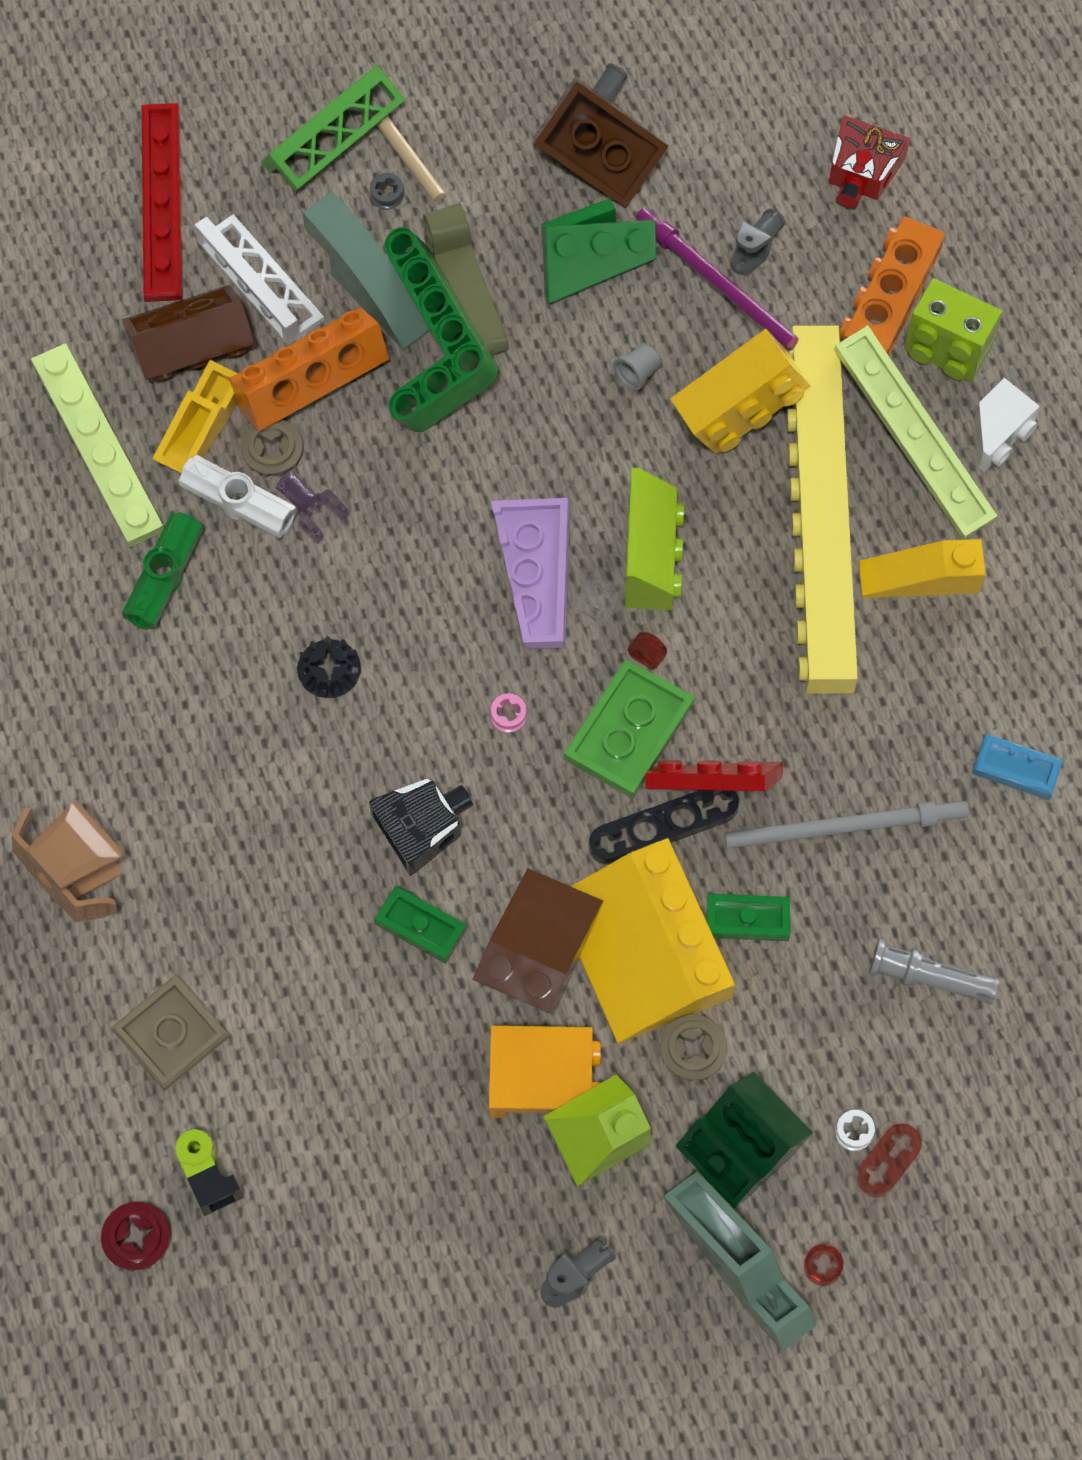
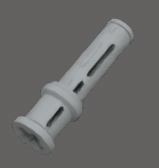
M879 939L877 942L869 974L873 976L881 973L902 979L904 985L910 986V984L914 985L915 982L978 999L991 1005L999 983L998 978L977 974L969 970L924 958L920 950L913 948L909 952L886 945V941L883 939Z

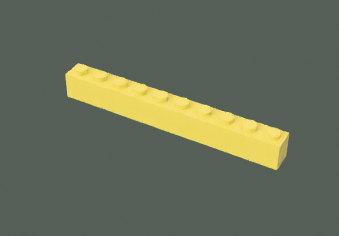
M839 325L793 326L792 333L799 338L798 343L791 350H788L786 347L784 348L811 385L810 388L804 391L803 397L793 404V408L787 409L786 413L787 432H794V443L788 444V466H796V478H790L789 495L790 501H797L798 513L791 514V535L799 536V548H793V572H800L801 584H795L794 604L795 608H802L803 620L796 621V643L804 644V657H798V681H806V694L854 693L858 676L841 360L834 351L835 345L840 343Z

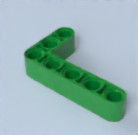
M398 227L387 235L384 242L385 252L444 352L445 357L397 389L390 397L388 408L390 414L407 429L413 432H423L489 387L498 375V366L429 247L409 228ZM408 247H411L410 250L404 254L405 250ZM428 275L427 278L423 282H421L422 278ZM445 303L444 307L437 312L438 308ZM462 332L461 336L456 341H453L455 336ZM479 361L478 366L474 370L470 371L472 365L475 362ZM448 383L446 389L439 393L440 388ZM416 405L414 411L408 415L409 410Z

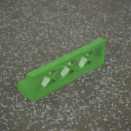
M376 65L271 151L261 161V164L270 173L277 169L290 186L297 191L406 99L380 67ZM378 84L392 99V102L386 107L369 105L370 91ZM361 98H363V104H356ZM347 110L362 111V125L358 130L342 128L343 113ZM369 112L377 113L368 121ZM336 120V127L329 126L332 122ZM320 132L335 134V149L331 152L315 150L316 136ZM342 135H349V137L341 143ZM309 142V149L302 148ZM294 154L308 156V171L300 178L285 163ZM315 157L323 158L314 165Z

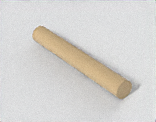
M388 115L376 124L432 201L435 203L446 197V193Z

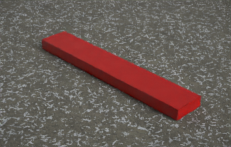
M179 104L141 105L144 302L182 300Z

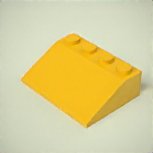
M668 838L633 851L571 886L604 901L579 958L617 1044L670 1024L682 1016L692 1015L732 999L735 983Z

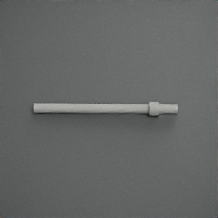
M934 801L917 803L915 808L724 832L726 848H735L918 823L920 827L935 826L941 820L969 817L967 801L935 805Z

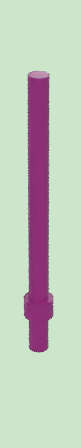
M646 208L641 209L637 213L636 220H655V240L664 249L670 248L763 329H767L788 350L793 349L797 345L799 338L681 239L679 231L670 223L661 222Z

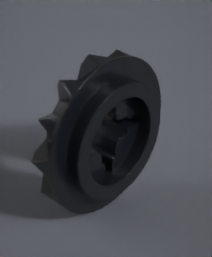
M327 636L324 640L318 642L311 641L309 647L304 652H300L297 665L298 678L302 686L311 694L321 698L339 697L349 692L358 682L361 673L360 659L356 649L349 646L344 639L339 641ZM327 653H330L334 664L340 665L333 668L331 680L327 679L324 668L318 667L324 665Z

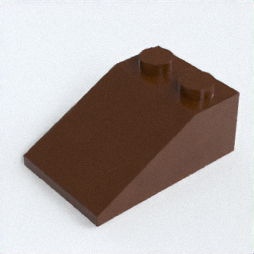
M576 76L533 137L534 145L624 208L630 203L669 147L668 144Z
M527 868L489 940L472 980L554 1016L604 901Z

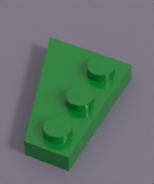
M655 220L542 226L544 296L548 304L656 259Z

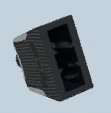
M425 779L376 797L369 801V806L373 819L408 874L412 876L461 836L460 823L456 815L472 807L473 803L462 785L442 795L432 779Z

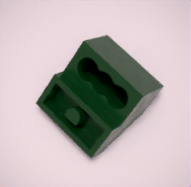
M752 1072L732 1084L708 1113L700 1117L676 1144V1148L735 1208L780 1169L800 1149L813 1132L755 1072Z

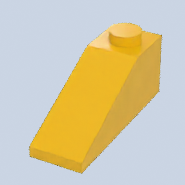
M982 539L943 540L858 562L862 598L978 594L986 576Z

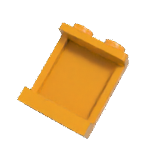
M491 1025L489 1118H506V1113H550L599 1085L600 1082H592V1066H600L601 1041H592L593 1027Z

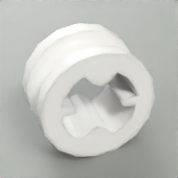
M860 1110L845 1112L839 1118L835 1129L839 1144L851 1151H860L870 1144L875 1132L872 1118L866 1112ZM852 1120L861 1122L860 1128L865 1127L867 1134H860L858 1140L849 1139L850 1132L845 1134L843 1127L850 1126Z

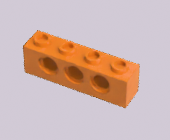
M903 216L897 229L891 227L883 244L886 252L883 258H875L868 274V278L872 280L868 288L861 286L853 304V308L857 310L853 318L846 316L839 331V338L845 340L868 325L888 356H890L941 252L945 232L906 216ZM899 260L907 261L910 264L900 263ZM883 290H892L895 294H888ZM868 320H877L881 322V324H873L870 323Z
M359 307L344 313L340 318L326 326L313 330L293 344L280 348L260 362L247 366L238 374L230 377L229 380L241 414L258 431H261L388 361L389 355L379 323Z

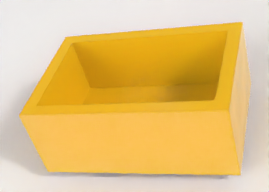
M764 329L670 398V400L694 436L716 454L720 451L727 452L739 444L743 435L752 429H759L766 425L772 419V414L783 406H790L798 402L803 397L804 391L810 388L811 385L787 350L767 329Z

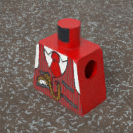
M843 115L829 178V184L840 187L836 197L837 202L843 207L852 209L857 207L862 195L878 200L905 161L910 138Z

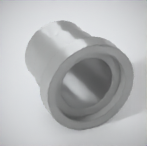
M646 344L633 350L628 355L619 356L613 362L616 377L632 391H638L644 387L646 379L653 375L661 366V360L657 352Z

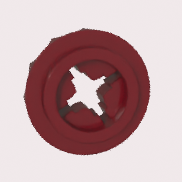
M130 1202L116 1208L105 1220L101 1231V1245L107 1258L115 1266L131 1272L150 1269L159 1259L164 1258L165 1251L171 1241L169 1224L165 1216L156 1207L144 1202ZM129 1221H132V1224L139 1231L153 1229L142 1238L144 1244L142 1246L144 1251L142 1252L133 1243H123L124 1239L130 1236L128 1230L130 1229Z

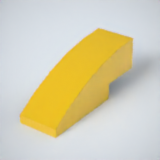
M209 360L194 391H187L152 458L154 461L182 473V469L189 458H193L195 455L202 458L205 456L238 406L229 380L230 377L238 373Z

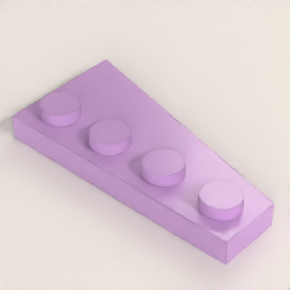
M568 498L491 501L526 649L565 648L570 502Z

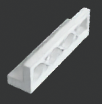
M234 214L217 226L207 216L194 224L197 240L201 247L287 345L324 321V316ZM232 227L241 236L239 248L233 247L223 236V233ZM245 242L249 245L251 249L244 248ZM243 256L259 257L263 261L262 273H256ZM269 268L273 274H267V269ZM265 281L282 283L286 287L284 299H279ZM290 293L295 297L296 300H289ZM288 307L304 308L311 317L298 325V319L290 312Z

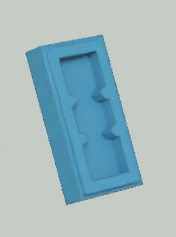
M985 734L972 774L1050 800L1063 759Z

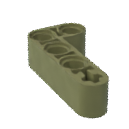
M459 203L423 214L425 244L432 251L433 256L490 353L495 354L507 350L508 345L503 326L470 245V230L462 205Z

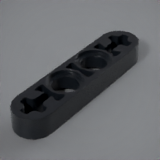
M698 790L601 825L590 834V855L598 863L608 865L633 851L666 838L672 843L731 821L737 814L739 807L738 794L736 791ZM719 795L723 801H731L727 805L726 812H721L719 807L706 810V820H702L701 809L696 803L701 801L702 809L712 806L714 804V797ZM678 809H687L693 814L695 820L688 827H679L671 819L673 812ZM646 822L655 827L657 834L653 839L643 841L634 835L633 829L639 823ZM626 828L627 839L632 845L631 847L627 848L626 841L622 840L614 844V852L607 853L605 848H597L600 845L601 837L607 836L609 841H615L622 838V831L620 829Z

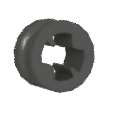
M383 173L374 177L370 183V197L376 207L385 210L394 209L403 201V184L398 176L391 173ZM387 186L393 187V193L389 192L386 197L381 196L380 190H385Z

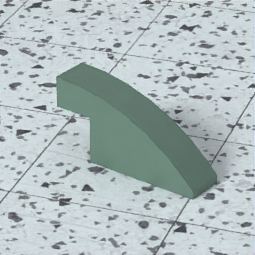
M333 191L302 212L305 230L329 254L331 276L379 323L380 327L403 351L431 331L389 258L366 228Z
M698 1171L663 1196L691 1239L748 1313L782 1352L817 1326L810 1307L783 1279L773 1250Z

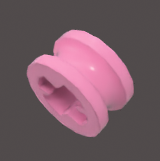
M511 693L502 694L492 702L490 708L491 721L495 728L502 732L511 733L521 729L525 724L527 718L526 704L519 696ZM509 705L511 710H519L520 713H515V719L508 721L506 716L499 717L497 714H502L503 706Z

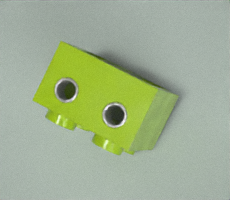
M932 278L912 313L904 350L909 352V355L919 363L927 364L930 362L942 368L945 374L952 379H966L973 382L993 346L1003 311Z

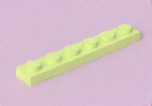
M867 325L836 344L834 351L962 540L993 522L997 518V514L869 326Z
M62 344L31 358L37 374L128 546L131 547L162 533L164 529L162 522L67 344Z

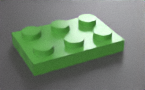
M625 659L564 752L563 760L633 799L645 781V773L652 769L692 708L695 697L630 660Z

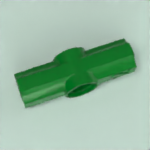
M182 512L171 513L155 547L144 556V569L122 611L123 618L130 621L134 626L145 630L155 629L172 592L181 585L182 572L203 531V525L192 516ZM161 567L171 568L166 574H155V571Z

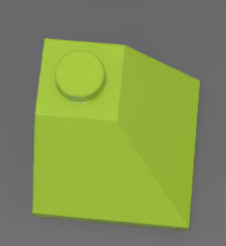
M617 1074L543 1116L577 1187L651 1145V1128L635 1094Z

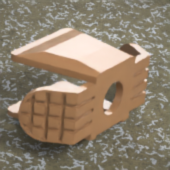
M72 802L29 846L24 840L31 824L33 809L25 807L12 833V851L27 867L28 872L75 922L99 919L114 913L117 907L116 901L112 898L99 897L79 901L77 899L121 875L122 869L116 863L123 856V851L79 802Z

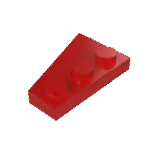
M662 760L657 762L658 766L645 773V789L766 791L782 779L783 761H742L722 764L721 761L708 760L699 761L697 765H682L680 760Z

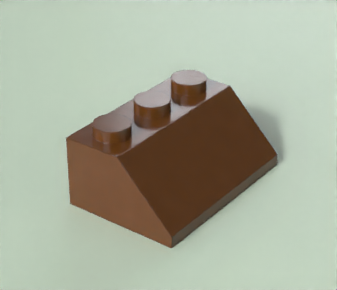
M230 285L122 319L138 366L145 380L152 378L153 381H161L173 376L175 370L187 366L189 369L201 368L206 366L211 358L225 354V357L238 356L247 351L246 347L255 344L242 301Z

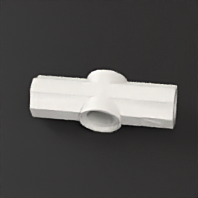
M198 455L189 458L178 480L180 487L222 508L224 513L230 518L236 520L243 519L278 538L287 534L297 514L296 506L254 485L251 478L241 472L231 473ZM236 493L246 494V496L239 500L230 499Z

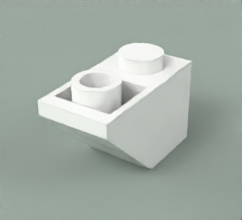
M1005 378L979 402L974 418L978 468L983 472L993 463L998 467L1003 464L1013 450L1010 446L1018 438L1023 442L1026 441L1038 426L1035 419L1040 406Z

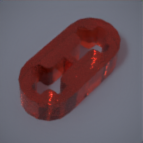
M901 1123L893 1125L887 1130L863 1161L857 1173V1182L864 1194L880 1198L892 1191L915 1161L922 1148L920 1133L914 1127ZM904 1135L908 1136L911 1139L908 1146L913 1151L903 1150L896 1159L891 1157L889 1154L895 1146V1141L891 1138L895 1136L901 1139ZM883 1162L888 1164L890 1167L884 1175V1180L887 1184L884 1185L879 1182L875 1186L868 1183L870 1174L866 1170L876 1171Z

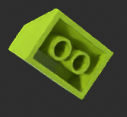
M631 468L625 608L672 610L673 597L681 598L682 574H675L674 568L675 561L682 562L683 538H676V526H683L684 503L677 502V487L640 468Z

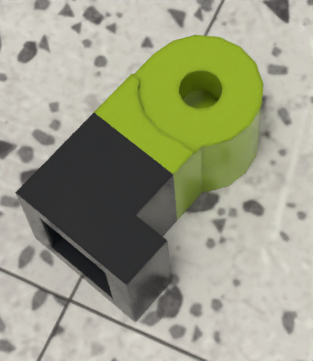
M197 1129L188 1130L181 1134L176 1141V1155L203 1215L207 1216L243 1199L233 1174L223 1179L221 1178L215 1165V1147L208 1134Z

